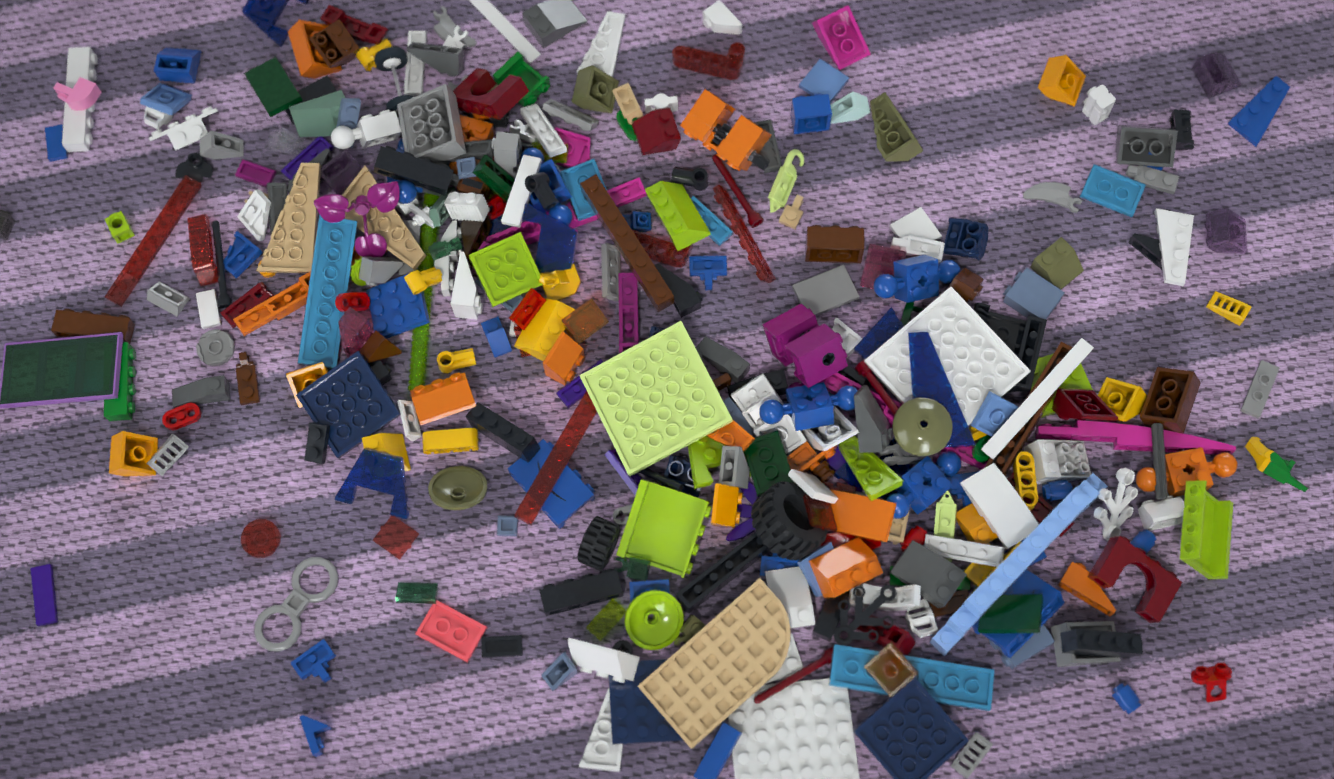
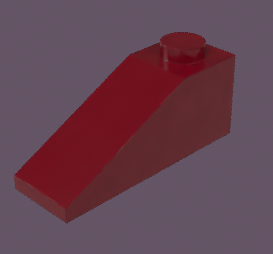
M883 621L885 626H889L891 624L887 621ZM860 625L856 629L858 632L877 631L879 638L875 643L894 654L908 656L916 643L908 631L895 625L890 628ZM871 632L869 638L875 640L876 633Z

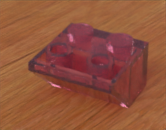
M869 244L860 286L874 289V281L878 276L890 274L894 277L893 261L905 259L907 252Z
M351 307L348 308L338 321L342 347L348 358L361 349L362 345L373 334V329L369 319Z

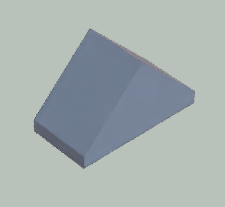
M564 652L541 676L550 689L554 691L578 674V671Z

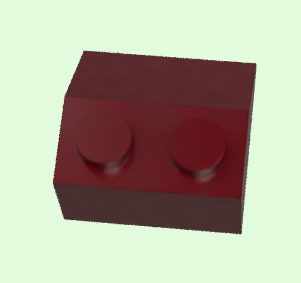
M671 108L653 110L632 122L642 156L677 149L681 136Z

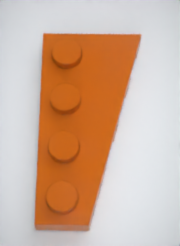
M734 420L707 435V437L725 446L741 447L743 452L755 440L753 436Z

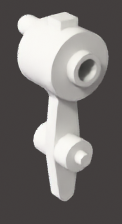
M417 195L411 203H397L395 209L403 216H406L411 211L415 214L412 218L414 226L418 225L420 227L426 223L431 228H435L433 221L429 217L430 208L425 206L421 210L417 207L419 205Z

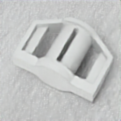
M660 93L654 98L645 99L646 113L663 108H671L672 112L678 111L677 96L668 97Z
M146 106L144 114L145 124L159 129L161 126L171 122L173 116Z
M926 599L920 600V606L912 607V610L924 607V611L909 615L911 610H907L906 613L909 629L920 638L938 633L933 612ZM927 624H930V625H931V627L926 628V629H922V630H917V629H916V627H920V626H923V625H927Z

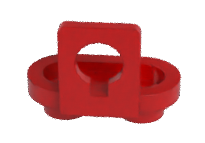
M1220 662L1211 667L1198 666L1191 672V680L1194 683L1206 685L1205 700L1208 703L1226 699L1227 680L1232 678V670L1226 663ZM1218 685L1221 688V693L1217 696H1212L1211 691L1214 689V686Z

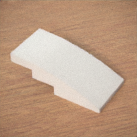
M764 373L731 394V397L741 409L743 416L753 428V432L757 437L778 430L786 454L807 441L801 430L795 431L790 414L784 415L781 421L776 424H767L760 418L759 408L764 401L774 399L784 404Z
M994 463L960 483L979 515L984 517L993 533L997 534L1005 549L1027 538L1039 525L1019 494Z

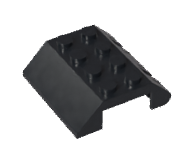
M975 303L973 310L1030 370V373L1008 392L1030 391L1047 320L1028 315L1025 321L990 312L991 305Z

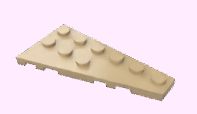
M320 163L300 164L291 192L287 195L286 204L283 211L281 210L270 236L269 245L265 249L262 262L258 265L256 271L270 273H308L311 271L318 211L314 205V200L319 198Z
M366 165L342 194L349 201L347 208L351 206L352 202L355 203V199L359 195L367 196L369 188L378 183ZM370 206V211L366 216L368 234L378 233L382 235L387 243L386 250L416 270L425 259L426 254L396 209L394 208L392 211L383 213L377 207L372 208ZM355 208L350 212H345L344 219L357 221V228L364 233L363 215L357 214Z

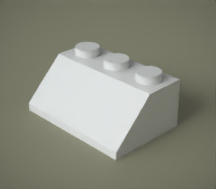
M568 639L572 662L574 665L581 667L580 671L592 674L594 670L597 671V676L604 678L612 675L613 680L622 683L625 682V679L634 680L640 657L584 641Z

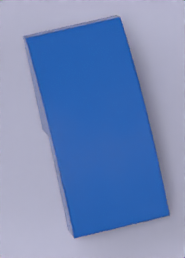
M633 211L631 214H622L633 233L652 230L651 213Z

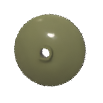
M915 398L907 401L898 409L893 419L892 427L896 442L903 450L915 456H931L940 452L947 445L952 435V420L948 411L939 402L929 398ZM925 421L927 427H922L920 422Z
M454 466L443 469L435 474L429 482L428 492L431 500L439 507L448 510H465L477 505L484 499L487 493V481L484 475L474 468Z

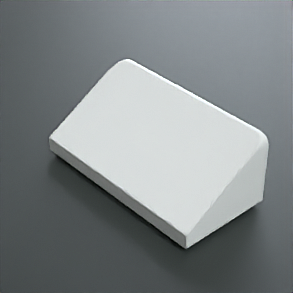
M398 400L405 436L410 441H415L422 436L413 401Z

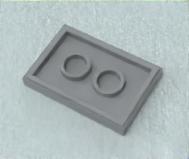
M844 265L792 285L799 303L803 304L807 309L810 308L815 316L855 301L860 297Z

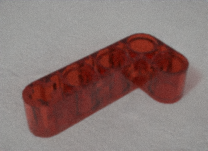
M739 42L730 45L727 56L680 45L676 46L672 51V62L675 67L728 80L739 78L745 60V47Z
M207 214L188 218V231L194 273L201 286L218 283L209 218Z
M632 230L640 244H648L647 247L643 248L650 259L677 268L686 265L693 244L677 251L671 242ZM659 249L665 250L664 253H658L657 251ZM682 255L683 258L676 259L675 256Z

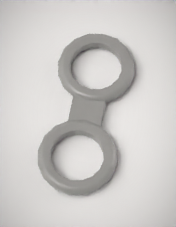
M311 557L303 560L296 566L292 574L291 585L293 590L282 605H273L259 614L255 622L254 634L257 642L263 648L269 651H283L290 648L297 642L301 634L299 616L309 603H319L328 599L334 593L338 585V573L336 567L329 560L322 557ZM313 565L325 567L330 575L327 588L318 594H308L300 586V577L303 571ZM276 613L288 615L293 623L292 633L285 641L280 643L267 641L263 634V625L266 619Z

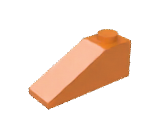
M1071 562L1057 586L1111 617L1116 609L1101 587L1088 578L1090 572L1086 570L1084 565L1078 562Z

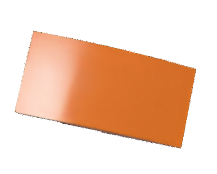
M831 489L829 490L838 497L835 504L818 500L819 503L823 502L826 505L823 509L826 511L825 516H830L828 519H831L832 523L828 522V525L833 528L831 529L832 531L882 542L888 541L897 503L880 499L870 501L866 496Z

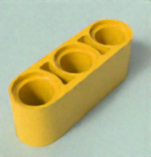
M461 428L423 432V453L470 451V449L476 451L479 449L478 429Z
M1024 451L1020 452L1013 462L1015 490L1022 500L1024 497L1031 499L1032 504H1026L1031 511L1038 501L1033 456L1029 452ZM1019 460H1025L1028 466H1022ZM1021 479H1027L1030 485L1023 484Z

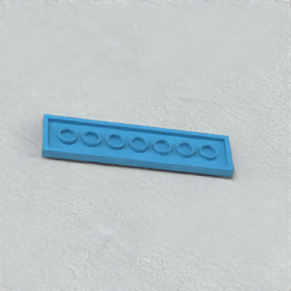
M319 215L297 364L311 366L324 362L326 368L333 369L337 366L344 312H340L336 308L335 299L337 295L347 293L357 221L343 219L340 222L331 223Z
M834 644L829 686L893 696L908 681L915 677L937 703L990 711L995 670Z

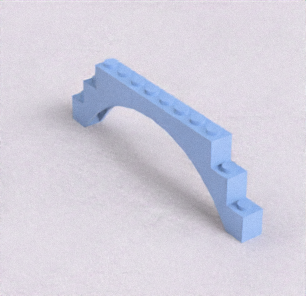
M1092 473L1078 487H1075L966 599L964 604L951 616L929 643L945 656L1032 562L1098 498L1100 490L1106 489L1108 486Z

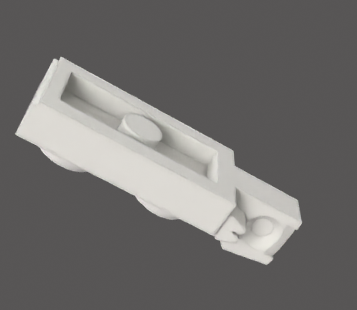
M908 235L907 237L903 236L902 239L893 237L890 248L900 250L901 254L912 257L928 255L937 258L938 262H941L945 243Z

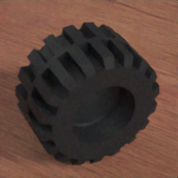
M596 516L590 522L578 550V562L599 571L603 570L616 547L620 534V525Z

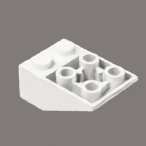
M1036 440L1024 447V451L1029 452L1034 458L1037 484H1046L1049 481L1064 479L1067 481L1087 479L1091 475L1084 441Z

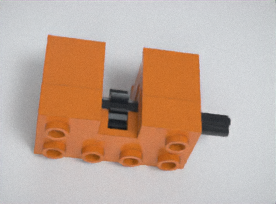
M704 89L680 125L684 129L683 133L695 140L699 139L703 142L702 145L710 151L714 149L717 152L716 155L724 161L727 159L726 164L733 169L747 171L753 163L764 171L768 167L769 161L759 153L771 137V134L743 115L739 117L731 128L726 123L736 109L712 92Z

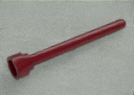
M714 154L712 160L748 215L747 221L751 228L762 224L764 219L761 214L752 209L720 157Z
M865 360L861 361L856 365L855 370L859 375L868 379L895 416L899 408L872 373L873 371L864 362Z
M833 647L826 649L821 658L755 696L753 699L754 703L760 704L823 665L831 664Z

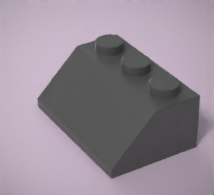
M1118 125L1116 136L1117 164L1173 168L1178 130L1174 128Z

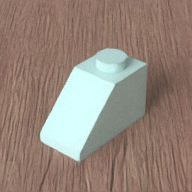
M851 92L832 103L831 124L859 120L869 114L870 108L867 96Z

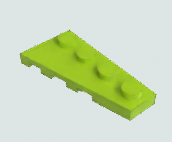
M852 436L839 443L840 452L870 501L902 486L903 479L873 452L859 453L857 437Z

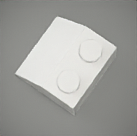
M1168 496L1167 499L1158 502L1148 500L1143 502L1138 509L1143 528L1152 531L1183 524L1184 501L1181 497L1173 498V496Z

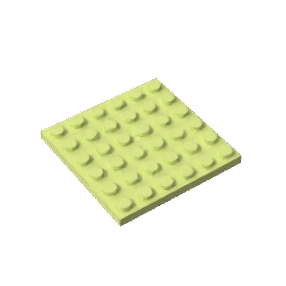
M682 321L579 375L629 476L733 422Z

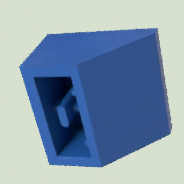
M164 48L157 54L154 72L160 81L195 84L201 50Z

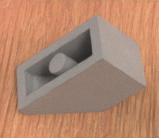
M210 131L200 139V156L214 160L243 157V140Z
M362 257L359 279L366 281V284L370 286H377V283H386L403 266V261L393 257Z
M723 446L719 484L748 489L750 469L742 448Z

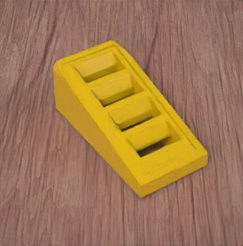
M1216 291L1206 308L1238 326L1243 323L1252 308L1244 302ZM1217 299H1220L1219 305H1214ZM1224 303H1227L1228 305L1226 306L1225 309H1223V308H1222L1223 304H1224ZM1231 306L1234 307L1233 312L1229 311ZM1238 310L1242 311L1240 315L1236 314Z

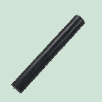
M649 468L639 471V473L679 492L684 488L683 484Z

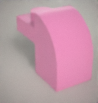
M82 77L79 78L73 89L58 82L54 86L58 98L67 102L69 107L76 111L90 108L102 93L96 83Z

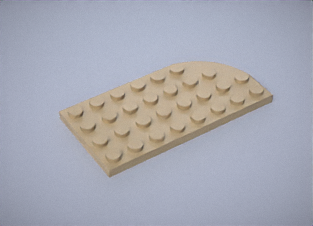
M759 578L638 685L640 690L691 749L781 669L790 646V624L783 604Z

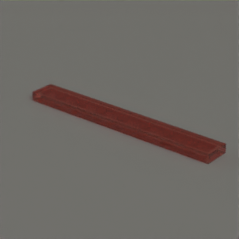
M186 175L183 177L105 295L107 300L122 307L202 186L200 182Z
M587 391L514 514L515 518L531 526L597 413Z

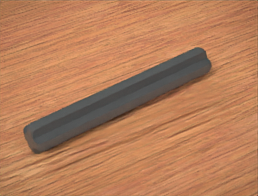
M1154 423L1151 429L1153 461L1156 472L1155 494L1157 500H1165L1168 497L1164 431L1162 423Z

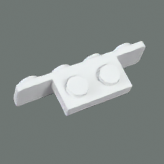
M210 106L201 110L203 114L197 117L195 114L185 117L186 121L181 124L176 121L168 125V130L162 131V129H158L152 132V137L149 139L152 141L168 134L175 150H178L205 136L208 131L202 118L218 112V110Z

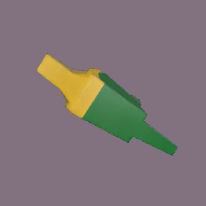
M1250 438L1245 448L1254 458L1259 471L1282 484L1288 483L1306 492L1308 488L1291 476L1290 470L1296 463L1295 461L1282 459L1276 452L1264 446L1260 442V438Z

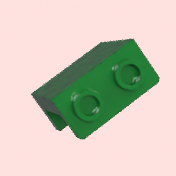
M518 51L493 74V79L498 85L509 75L522 78L529 90L518 102L522 107L533 105L537 101V97L541 93H546L550 87L549 77H543L524 61L523 55Z

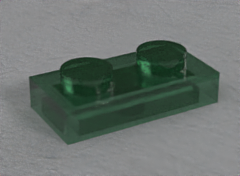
M398 582L395 597L396 603L436 604L438 583Z

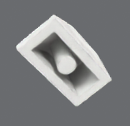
M720 0L703 11L702 22L706 28H711L713 32L738 35L742 33V23Z

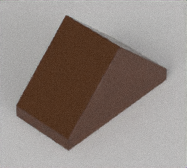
M376 330L359 350L368 363L402 354L401 349Z

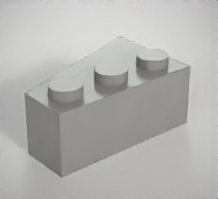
M497 131L496 138L492 139L494 161L515 180L521 163V154L523 153L519 134Z

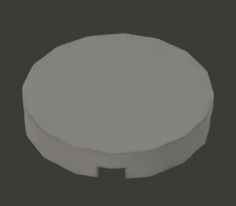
M218 329L204 333L196 345L197 355L200 360L206 365L214 367L228 362L235 350L234 341L231 336Z

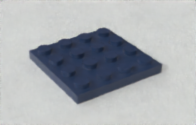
M360 351L355 352L296 394L313 422L330 425L328 445L337 458H341L361 444L363 437L375 434L401 414Z
M668 659L639 661L633 681L625 679V682L622 683L613 680L612 675L608 676L612 745L684 741L638 687L640 683Z
M915 677L908 681L853 730L854 734L893 779H927L969 741Z

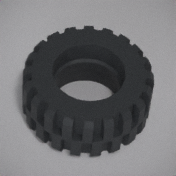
M777 482L758 497L752 506L751 519H753L752 525L756 529V535L761 538L764 546L770 548L769 551L773 554L777 553L778 557L786 558L787 560H801L825 541L828 529L825 528L828 527L825 522L826 518H823L821 515L822 513L825 515V512L822 511L823 509L819 511L818 508H815H821L818 505V500L815 502L817 506H813L814 509H807L808 499L813 500L810 505L815 502V499L811 498L793 482ZM810 514L821 515V517H820V516H815V517H819V518H818V519H817V518H816V519L813 518V519H812L813 522L810 523V521H811V519H810V517H809Z

